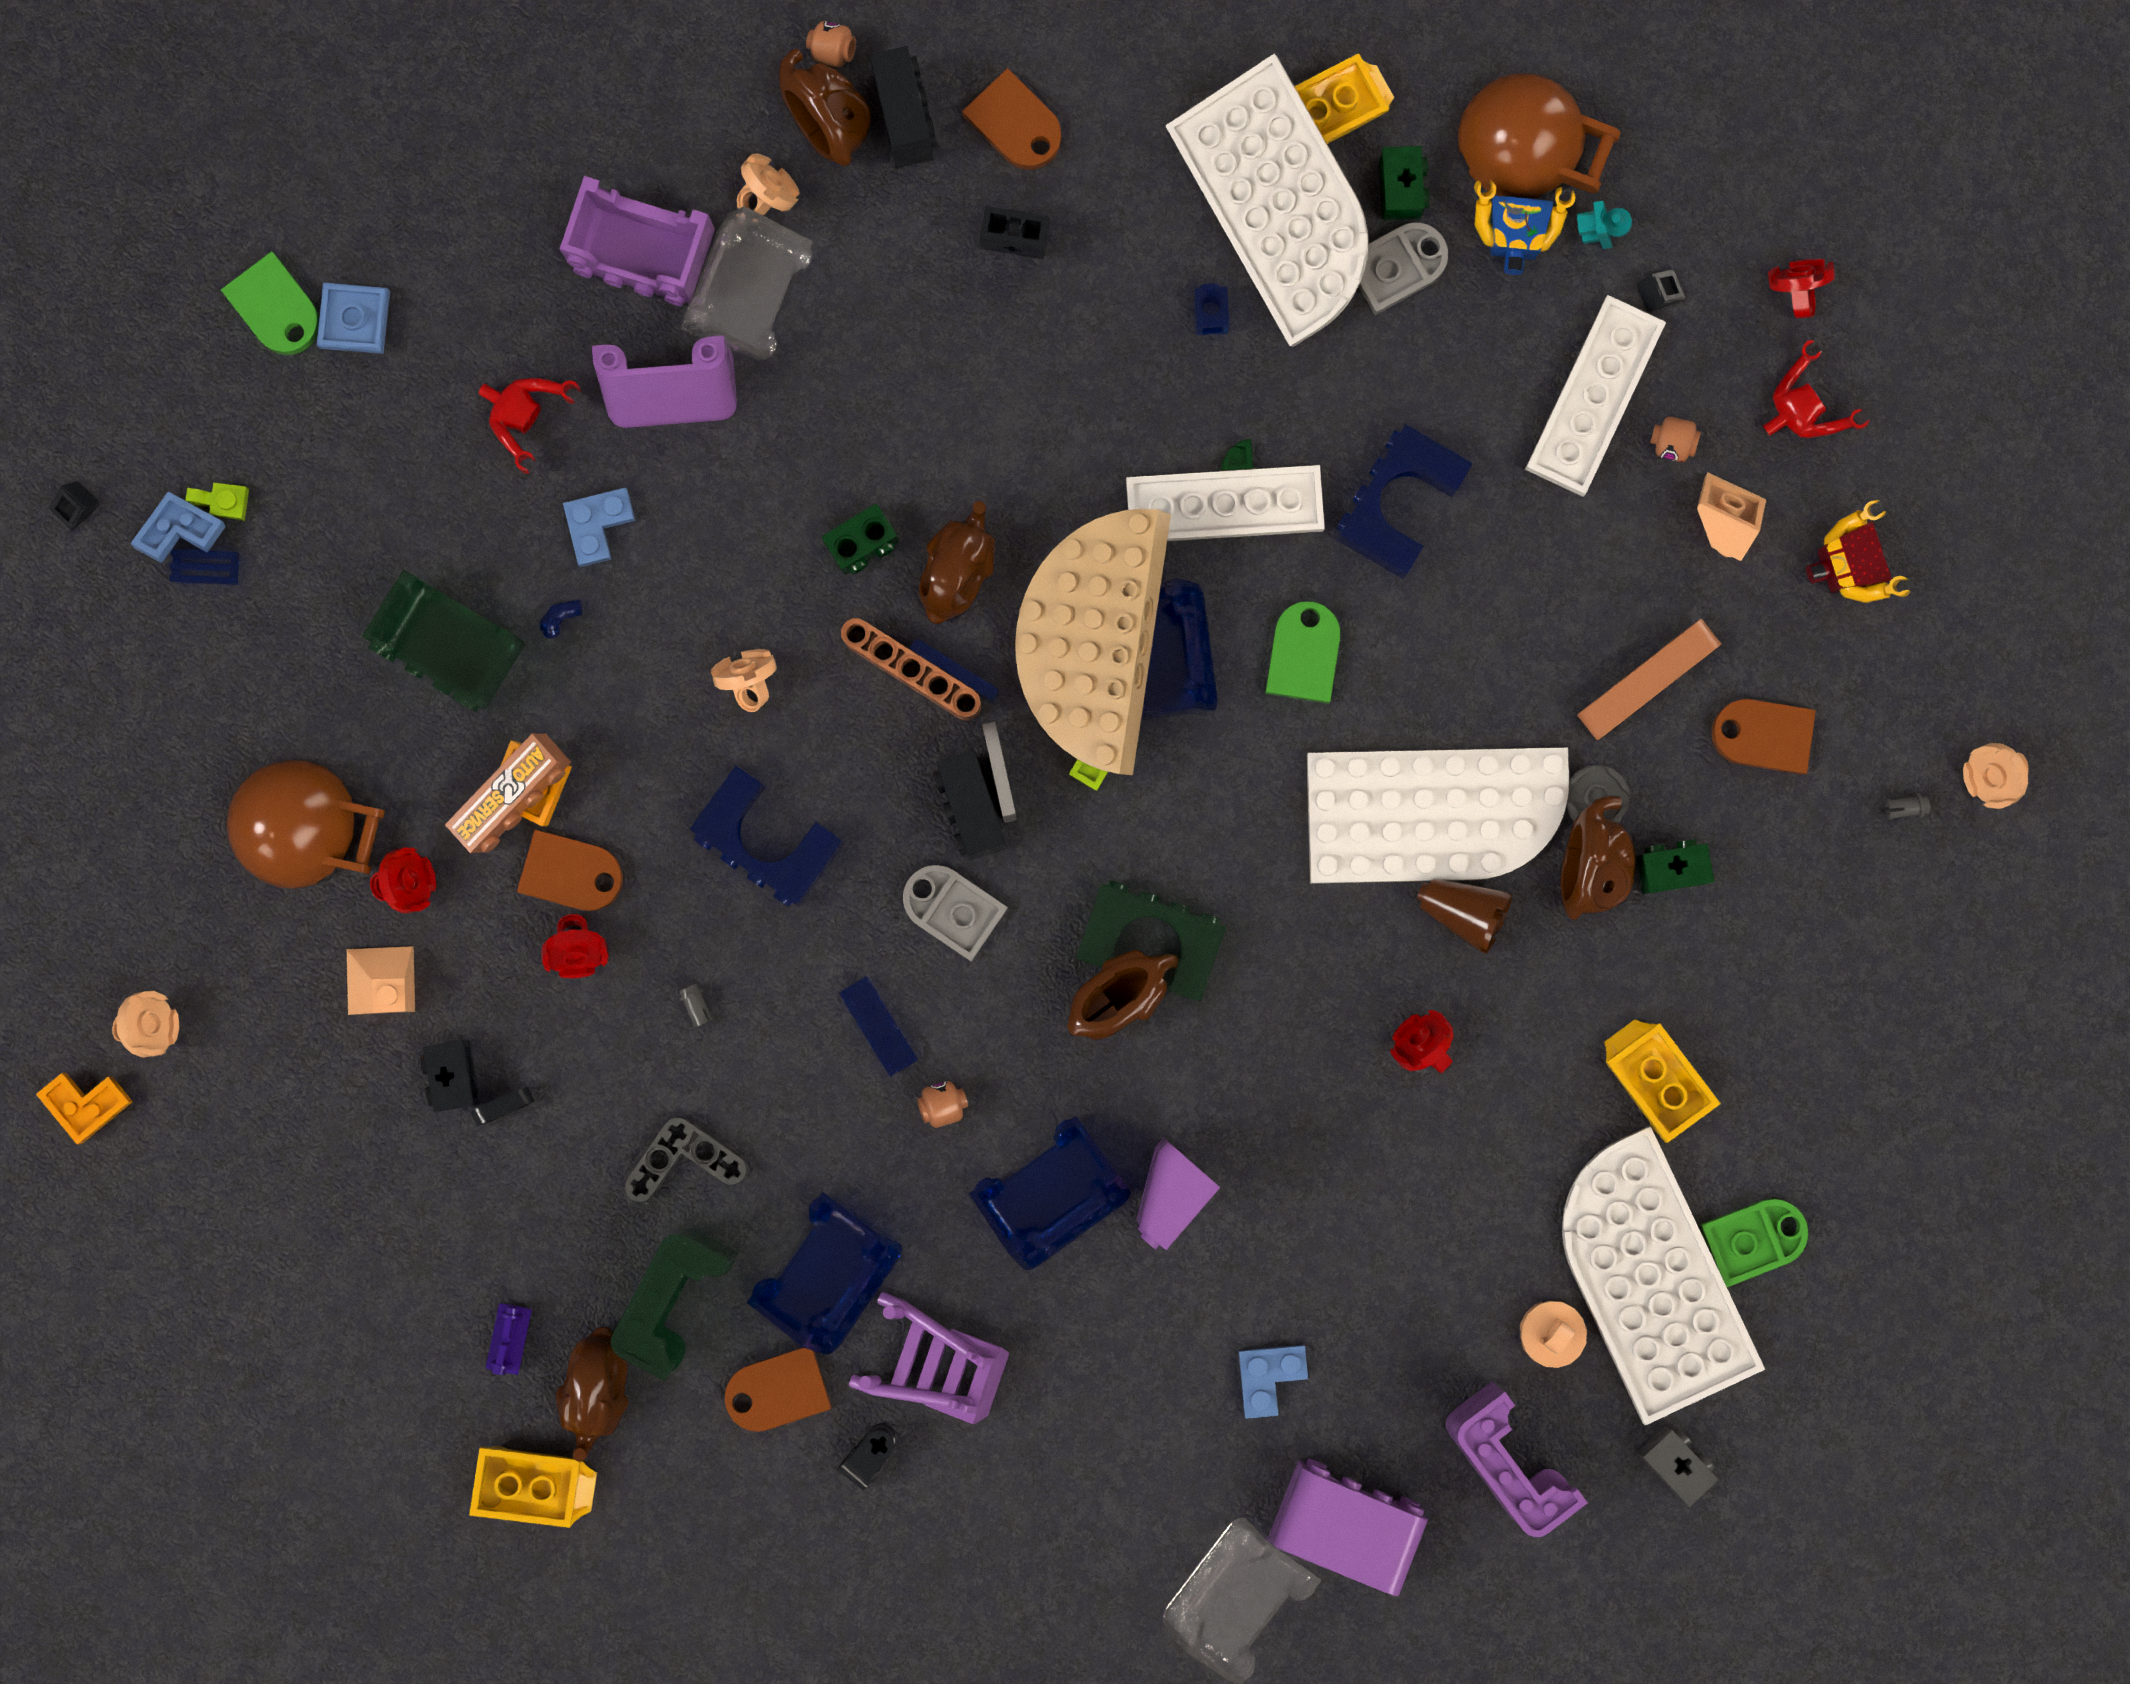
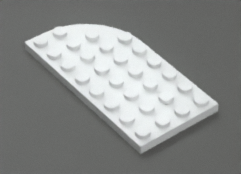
M1273 54L1167 124L1166 128L1289 346L1294 347L1331 323L1354 296L1366 266L1368 230L1361 204L1280 60Z
M1568 748L1307 753L1310 884L1431 881L1433 878L1445 881L1481 880L1497 877L1523 866L1543 850L1552 839L1563 818L1569 793Z
M1647 1126L1606 1146L1584 1166L1570 1189L1562 1220L1563 1245L1572 1274L1642 1423L1648 1425L1765 1370L1652 1128Z

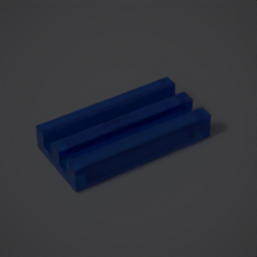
M171 550L173 562H170V569H172V575H169L170 582L237 586L239 553L229 551ZM181 559L231 560V564L183 563ZM181 570L230 572V577L187 576L180 574Z

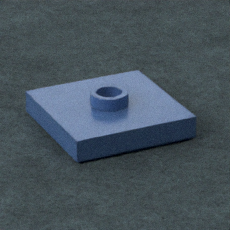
M323 283L317 347L320 349L384 354L390 290L382 287Z

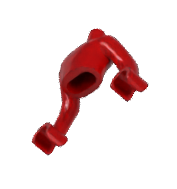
M1809 340L1803 345L1801 357L1786 373L1773 393V401L1779 415L1763 425L1764 430L1769 436L1787 425L1801 438L1821 437L1848 428L1861 430L1870 421L1868 420L1862 425L1856 424L1853 417L1862 411V409H1857L1849 417L1814 424L1818 417L1826 411L1818 395L1808 383L1791 390L1809 363L1817 360L1821 355L1822 351L1814 356H1809L1806 353V348L1815 342L1814 340Z
M542 378L516 379L502 393L485 383L479 389L478 394L494 403L489 418L491 429L499 441L515 457V464L522 473H530L525 467L521 466L524 459H531L533 462L537 461L530 452L524 451L506 428L525 434L534 424L541 411V405L531 397L529 392L540 391L561 395L567 403L573 404L575 403L574 400L567 396L566 393L569 389L573 388L578 392H582L576 382L566 381L560 384Z

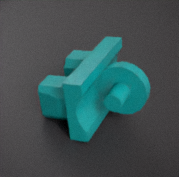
M1604 201L1593 202L1594 211L1577 214L1578 230L1580 236H1582V241L1584 244L1600 242L1603 249L1613 248L1610 236L1621 237L1626 235L1632 227L1631 215L1623 208H1614L1607 212Z

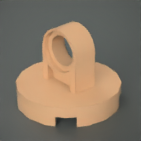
M758 153L751 154L741 166V174L746 185L738 194L737 207L742 215L756 218L762 217L771 207L781 211H789L799 200L796 199L799 195V189L794 180L783 168L776 171L772 166L768 165L772 159ZM755 194L757 206L751 211L748 202L750 196Z
M765 649L741 652L742 658L731 662L730 657L724 658L711 669L715 687L721 690H733L740 707L748 712H756L769 699L765 679L771 676L777 667L773 655H771L769 650ZM746 689L752 690L757 695L758 702L748 697Z
M1989 743L1974 749L1970 753L1969 761L1963 767L1965 785L1973 797L1978 796L1982 801L1986 802L1983 804L1984 806L1995 809L2010 806L2020 800L2028 786L2029 768L2023 754L2016 753L2014 749L2000 743Z
M156 991L134 993L124 1000L118 1010L112 1027L113 1036L117 1041L122 1042L127 1050L139 1057L162 1055L166 1053L169 1045H173L177 1040L180 1028L178 1013L176 1009H170L169 1004L165 1001L168 998Z
M1546 1301L1535 1304L1525 1313L1520 1323V1338L1523 1350L1532 1360L1545 1367L1559 1368L1571 1364L1581 1355L1586 1345L1587 1329L1583 1318L1575 1308L1561 1301Z

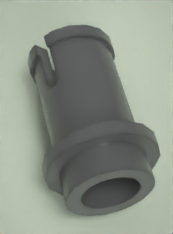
M1916 792L1911 797L1885 800V807H1889V810H1886L1889 820L1915 815L1918 818H1923L1924 814L1930 813V801L1927 794L1921 795L1920 792Z
M698 984L679 991L681 995L679 1001L684 1002L694 1028L713 1020L701 994L704 990L703 988L699 989Z

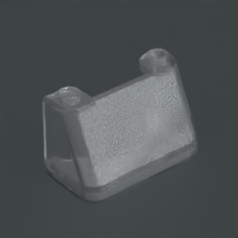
M745 206L729 212L719 227L697 282L691 303H689L684 315L681 330L698 338L724 335L730 350L760 361L766 360L767 357L770 358L777 346V340L774 339L775 334L771 331L772 325L793 273L798 272L800 268L804 270L811 260L812 252L809 250L813 241Z
M1238 1518L1228 1526L1167 1606L1163 1615V1624L1186 1653L1231 1683L1243 1684L1251 1676L1255 1668V1656L1249 1647L1288 1596L1296 1601H1303L1314 1593L1321 1579L1292 1554L1276 1547L1271 1538L1245 1518Z

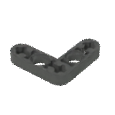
M676 1117L664 1125L625 1183V1192L631 1200L636 1202L650 1199L682 1154L728 1185H734L744 1180L748 1173V1165L743 1157L690 1120ZM683 1124L685 1126L683 1132L687 1136L685 1139L678 1138L672 1146L678 1148L675 1154L669 1146L660 1144V1141L664 1138L666 1142H669L674 1135L671 1127ZM703 1141H708L714 1146L715 1153L710 1160H702L697 1155V1146ZM656 1150L665 1151L669 1157V1162L663 1169L655 1168L651 1163V1156ZM721 1151L727 1154L722 1160L728 1164H732L735 1161L739 1163L737 1168L741 1172L739 1177L733 1175L728 1178L726 1176L728 1170L721 1164H718L717 1169L711 1166L719 1159ZM645 1166L649 1172L659 1175V1178L656 1181L654 1177H650L645 1185L649 1189L648 1193L642 1192L637 1195L635 1193L636 1186L633 1182L634 1180L641 1181L644 1179L647 1172L641 1169Z

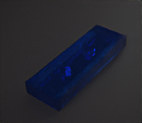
M915 639L910 647L911 651L970 687L978 696L989 703H995L999 696L998 688L923 641Z
M868 976L839 993L890 1077L918 1060Z

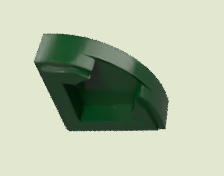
M1251 439L1238 442L1226 453L1222 461L1221 471L1253 469Z

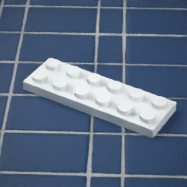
M1607 295L1525 470L1582 497L1585 496L1666 324L1665 321Z
M1320 465L1126 477L1128 510L1158 509L1171 514L1167 541L1322 532L1325 529Z

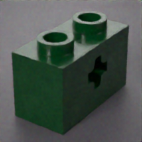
M1421 146L1383 147L1379 156L1382 220L1420 219L1424 209L1429 207V189L1423 187V177H1427L1428 173L1427 157H1422ZM1405 179L1406 184L1410 186L1404 187V183L1400 180Z
M1696 839L1677 842V849L1665 850L1664 844L1644 848L1645 854L1636 856L1643 895L1715 882L1708 844L1697 845ZM1680 862L1681 869L1669 870L1668 864Z

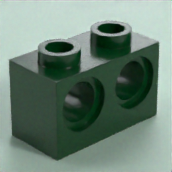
M877 503L821 536L844 575L849 572L852 575L859 573L868 566V560L877 555L879 558L890 554L896 549L894 544L899 542L895 531ZM878 526L885 530L883 537L879 540L874 541L867 537V533L872 527ZM847 543L857 546L856 553L849 558L840 555L841 547Z

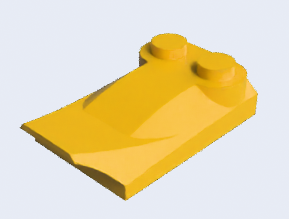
M1359 53L1294 86L1327 144L1388 112L1389 105L1394 99L1377 65L1363 61Z
M1633 1020L1604 1042L1607 1065L1649 1120L1652 1129L1661 1136L1665 1143L1670 1142L1721 1104L1660 1023L1648 1024Z
M481 1446L479 1448L469 1515L570 1528L576 1520L592 1510L597 1472L590 1469L583 1461L578 1462L570 1457L511 1450L502 1446Z

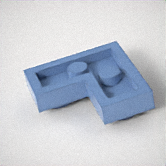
M627 488L563 503L578 566L584 567L612 560L604 529L635 521Z
M167 492L135 536L131 545L136 550L162 563L180 538L208 552L226 526L223 521Z
M1305 1345L1238 1350L1245 1419L1278 1416L1275 1382L1308 1379Z

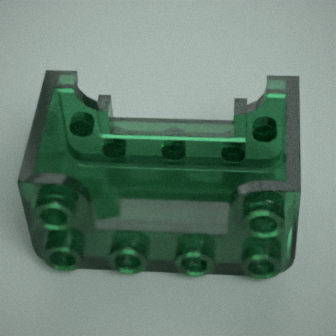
M404 569L361 636L371 642L368 646L370 650L394 663L396 658L407 663L404 670L419 679H422L424 674L434 679L435 681L432 684L434 688L448 696L451 691L455 692L452 699L474 712H477L479 707L486 710L526 645L525 642L512 633L486 620Z
M691 1228L682 1229L666 1237L657 1250L612 1335L611 1347L614 1353L629 1363L666 1381L677 1371L686 1353L684 1339L679 1334L664 1327V1324L687 1280L690 1277L699 1282L705 1275L712 1277L725 1275L732 1268L739 1253Z

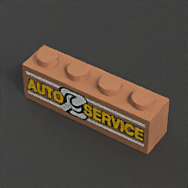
M532 733L453 815L445 826L469 853L490 852L499 844V837L503 832L514 828L522 819L520 815L527 808L535 806L543 798L544 794L542 792L549 785H554L563 778L566 773L564 769L571 761L547 734Z

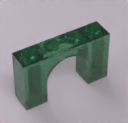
M1110 880L1109 885L1102 884L1076 959L1102 968L1104 961L1111 959L1118 936L1127 924L1144 917L1160 919L1173 928L1180 942V958L1168 991L1201 1002L1226 926L1220 925L1221 918L1207 913H1202L1201 918L1189 914V907L1172 902L1170 907L1158 903V896L1143 891L1140 892L1139 896L1128 893V886Z

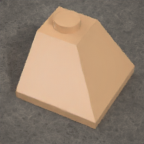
M1707 472L1697 510L1711 547L1716 549L1721 555L1742 561L1760 532L1766 499Z
M413 946L347 949L348 1015L415 1012Z

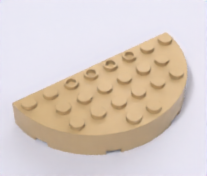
M1133 509L1111 513L1083 525L1061 541L1050 552L1033 576L1020 608L1016 628L1015 648L1018 676L1028 705L1039 724L1061 748L1073 757L1098 769L1124 775H1133L1171 518V514L1158 509Z

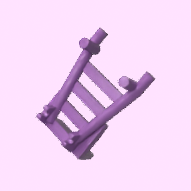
M882 1292L878 1298V1304L885 1307L883 1310L885 1318L902 1319L905 1316L912 1321L891 1385L881 1383V1378L877 1375L861 1377L853 1374L849 1386L873 1396L923 1403L925 1406L971 1424H976L988 1417L1009 1352L1000 1346L955 1329L949 1331L905 1300ZM926 1330L934 1337L917 1387H905L924 1331ZM946 1345L955 1350V1354L942 1392L931 1391ZM969 1359L977 1365L967 1397L956 1395Z

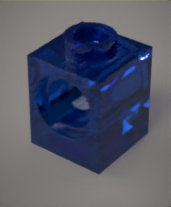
M1215 283L1201 285L1200 288L1194 290L1193 295L1195 335L1227 334L1229 328L1227 287H1219V284ZM1212 302L1219 307V311L1215 314H1208L1203 310L1202 306L1205 303Z

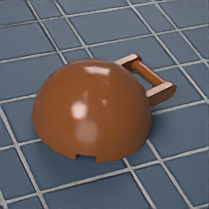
M1513 73L1488 83L1469 102L1462 114L1458 129V148L1460 154L1463 153L1465 161L1470 168L1468 173L1476 181H1480L1481 186L1486 190L1490 189L1489 182L1492 180L1496 186L1495 195L1538 199L1539 195L1556 189L1561 183L1595 194L1599 192L1601 186L1599 179L1612 145L1618 142L1621 132L1613 126L1582 115L1572 95L1559 83L1545 76L1532 73ZM1587 133L1600 138L1601 141L1587 175H1584L1574 170L1582 157Z
M280 761L257 769L242 782L234 793L227 814L228 841L237 860L258 879L276 887L297 889L319 884L318 881L332 874L336 867L370 874L372 867L368 866L379 819L384 818L385 811L352 803V798L342 783L344 781L324 766L310 761ZM354 812L366 815L355 863L342 860L353 838Z

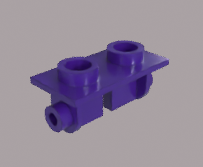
M499 1303L485 1369H490L492 1373L498 1375H505L506 1373L519 1374L532 1309Z

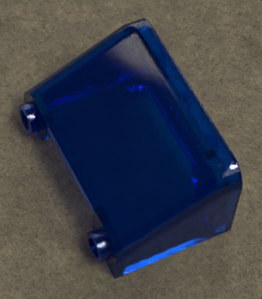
M1179 578L1161 581L1141 720L1214 711L1217 708L1218 699L1205 599L1201 587L1195 582Z
M1077 1116L1064 1120L1056 1127L1053 1140L1056 1143L1054 1146L1006 1181L1002 1182L998 1178L992 1179L988 1177L981 1180L975 1186V1189L969 1193L1009 1255L1024 1270L1034 1269L1122 1206L1130 1198L1131 1191Z
M822 1192L809 1207V1221L815 1226L779 1279L768 1278L759 1281L755 1285L752 1296L747 1303L801 1347L829 1355L842 1344L898 1261L902 1252V1245L831 1195Z

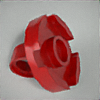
M1824 259L1789 262L1790 269L1780 271L1779 266L1771 269L1768 272L1769 288L1779 292H1791L1793 312L1796 319L1814 317L1816 310L1815 288L1824 286L1835 279L1834 262L1831 261L1825 266Z
M413 847L395 849L386 854L380 863L379 872L373 874L370 880L372 894L378 900L386 901L392 909L402 914L419 912L427 908L432 902L428 901L431 892L436 891L435 871L430 860L427 857L421 858L415 852L417 849Z
M578 914L563 916L557 925L558 933L549 937L542 945L541 959L545 970L549 973L550 969L558 971L559 977L562 978L590 976L595 973V967L600 964L604 967L609 957L608 945L605 939L596 932L588 931L586 920ZM572 925L578 926L582 929L564 931L565 928Z
M1428 1010L1430 1014L1422 1017L1416 1013L1405 1020L1395 1031L1392 1037L1395 1041L1394 1050L1390 1048V1053L1404 1069L1416 1071L1432 1066L1442 1074L1453 1063V1060L1446 1053L1453 1040V1027L1442 1013L1435 1010Z

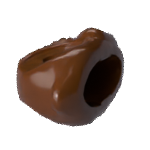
M796 48L788 52L780 62L779 85L782 98L801 132L816 152L831 162L843 167L848 166L852 162L851 154L862 145L868 134L871 121L870 108L865 98L854 88L853 83L837 70L823 63L812 65L808 69H795V64L803 60L801 51Z
M977 501L973 504L972 512L965 521H949L926 546L929 556L919 583V598L925 608L928 620L934 624H940L966 612L975 600L984 579L993 574L995 540L985 532L986 505L982 501Z
M1611 795L1596 799L1579 814L1573 823L1563 858L1560 877L1564 909L1567 917L1571 920H1578L1582 914L1608 911L1623 902L1631 892L1635 874V849L1632 839L1622 824L1603 817L1606 810L1620 809L1621 798L1619 796Z
M1133 950L1105 960L1102 970L1084 983L1072 999L1067 1024L1069 1033L1073 1036L1102 1040L1114 1035L1137 1019H1149L1166 995L1168 989L1164 975L1169 968L1177 967L1179 962L1177 956L1171 953L1146 956L1139 950Z
M605 1326L598 1327L589 1336L581 1339L575 1345L569 1359L564 1384L556 1390V1403L560 1424L565 1430L575 1433L576 1448L573 1452V1458L578 1462L587 1458L592 1446L600 1436H608L614 1433L629 1404L628 1398L625 1395L628 1371L627 1355L610 1328Z

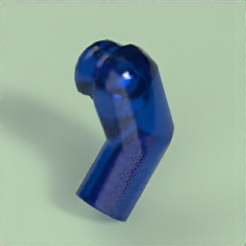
M580 600L554 604L548 609L540 620V629L543 630V635L546 638L552 639L559 636V625L564 619L583 615Z

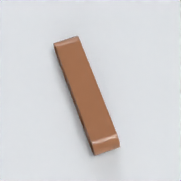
M852 618L843 625L841 629L842 639L845 645L854 653L961 720L970 721L979 715L981 701L978 694L970 687L864 620ZM862 628L865 630V637L861 642L853 643L848 639L852 629ZM882 645H888L893 648L892 656L887 660H880L876 657V650ZM915 662L919 664L920 672L917 676L909 678L903 674V668L907 663ZM937 679L948 683L947 691L941 695H935L930 691L931 683ZM963 697H971L975 700V707L970 712H962L957 708L958 701Z
M1701 618L1583 709L1577 716L1595 739L1599 740L1722 643Z

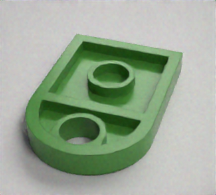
M272 251L221 289L257 338L271 351L282 355H294L308 349L316 340L320 318L319 312L314 303ZM294 327H302L304 329L302 339L297 342H291L289 340L290 330Z
M1300 602L1290 606L1280 616L1274 632L1265 694L1326 704L1330 703L1340 642V627L1336 617L1328 608L1315 602ZM1311 610L1318 615L1319 622L1316 626L1306 627L1303 625L1301 614L1304 611Z
M1778 1199L1760 1200L1699 1224L1706 1245L1726 1287L1794 1261L1803 1252L1808 1240V1227L1802 1213L1792 1204ZM1787 1217H1792L1796 1221V1231L1792 1235L1786 1236L1781 1231V1222Z

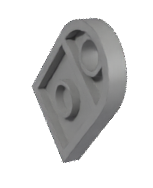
M1408 223L1368 244L1366 266L1358 287L1374 315L1421 291L1439 279L1448 261V248L1443 236L1435 228L1427 224ZM1425 241L1434 242L1437 245L1438 252L1432 256L1424 254L1421 250V243Z
M995 721L985 723L982 726L1004 823L1015 821L1017 818Z
M940 865L927 866L915 872L907 881L903 892L904 908L910 919L971 962L1008 909L1007 906L954 870ZM919 880H927L932 886L931 894L926 898H918L913 892L914 884Z

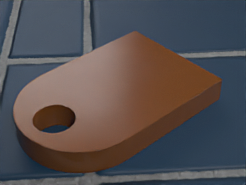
M1008 68L962 111V116L1015 167L1026 170L1044 167L1055 158L1060 149L1061 128L1056 116ZM1036 141L1047 142L1050 146L1049 151L1043 155L1034 153L1031 147Z
M1750 699L1738 700L1725 706L1716 715L1712 725V740L1719 754L1734 764L1805 775L1808 770L1816 710ZM1725 721H1731L1737 726L1735 738L1730 739L1723 735L1721 727Z
M534 830L517 893L579 910L597 911L609 906L618 897L623 885V872L615 856L603 848ZM608 873L613 877L614 885L611 890L601 892L597 887V879L600 875Z
M813 1344L741 1368L730 1379L725 1391V1405L729 1416L737 1425L749 1431H766L832 1409ZM745 1393L750 1396L752 1406L749 1410L740 1411L735 1407L734 1398L737 1394Z

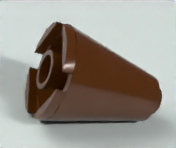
M1433 878L1430 884L1423 883L1417 900L1421 901L1420 908L1479 952L1487 955L1496 940L1492 936H1496L1505 921L1513 894Z

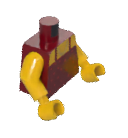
M1880 500L1868 502L1864 507V511L1857 510L1842 518L1824 537V546L1818 549L1820 562L1806 566V574L1811 584L1827 580L1832 593L1840 592L1844 598L1862 603L1889 598L1891 594L1900 597L1910 594V590L1897 591V584L1900 581H1907L1909 579L1903 576H1896L1892 579L1873 522L1867 524L1868 519L1877 520L1885 515L1886 511L1878 516H1874L1870 511L1871 506Z

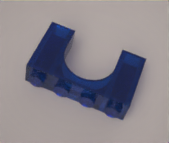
M1405 424L1401 433L1394 430L1385 446L1390 449L1385 460L1378 457L1369 472L1374 477L1368 487L1362 484L1353 499V502L1358 505L1352 515L1345 512L1336 527L1337 530L1341 531L1337 541L1401 579H1404L1424 546L1397 531L1387 523L1380 508L1382 489L1395 479L1413 477L1428 483L1452 498L1473 464Z
M735 765L691 826L690 830L697 834L693 840L708 851H710L712 846L723 853L720 859L735 870L739 865L748 870L750 873L746 878L760 888H763L765 884L776 890L773 897L787 907H790L792 902L800 907L845 843L815 822L796 850L787 858L777 862H762L754 859L746 851L742 843L741 826L746 814L766 787Z

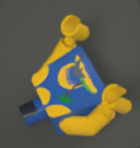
M1492 180L1489 182L1490 189L1485 193H1481V182L1477 181L1474 185V190L1480 198L1476 201L1475 228L1483 243L1490 247V254L1492 256L1505 257L1504 273L1510 275L1523 274L1524 259L1535 260L1538 254L1547 251L1560 235L1568 213L1566 208L1572 206L1575 202V193L1572 191L1568 201H1561L1559 196L1562 192V187L1558 188L1555 192L1557 206L1553 207V201L1495 195L1496 186Z

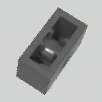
M1664 1425L1636 1453L1684 1504L1691 1507L1718 1481L1717 1477L1711 1472L1715 1467L1701 1452L1696 1456L1688 1446L1692 1442L1679 1428L1673 1431ZM1678 1457L1682 1459V1464L1684 1465L1681 1470L1677 1468V1464L1674 1462Z

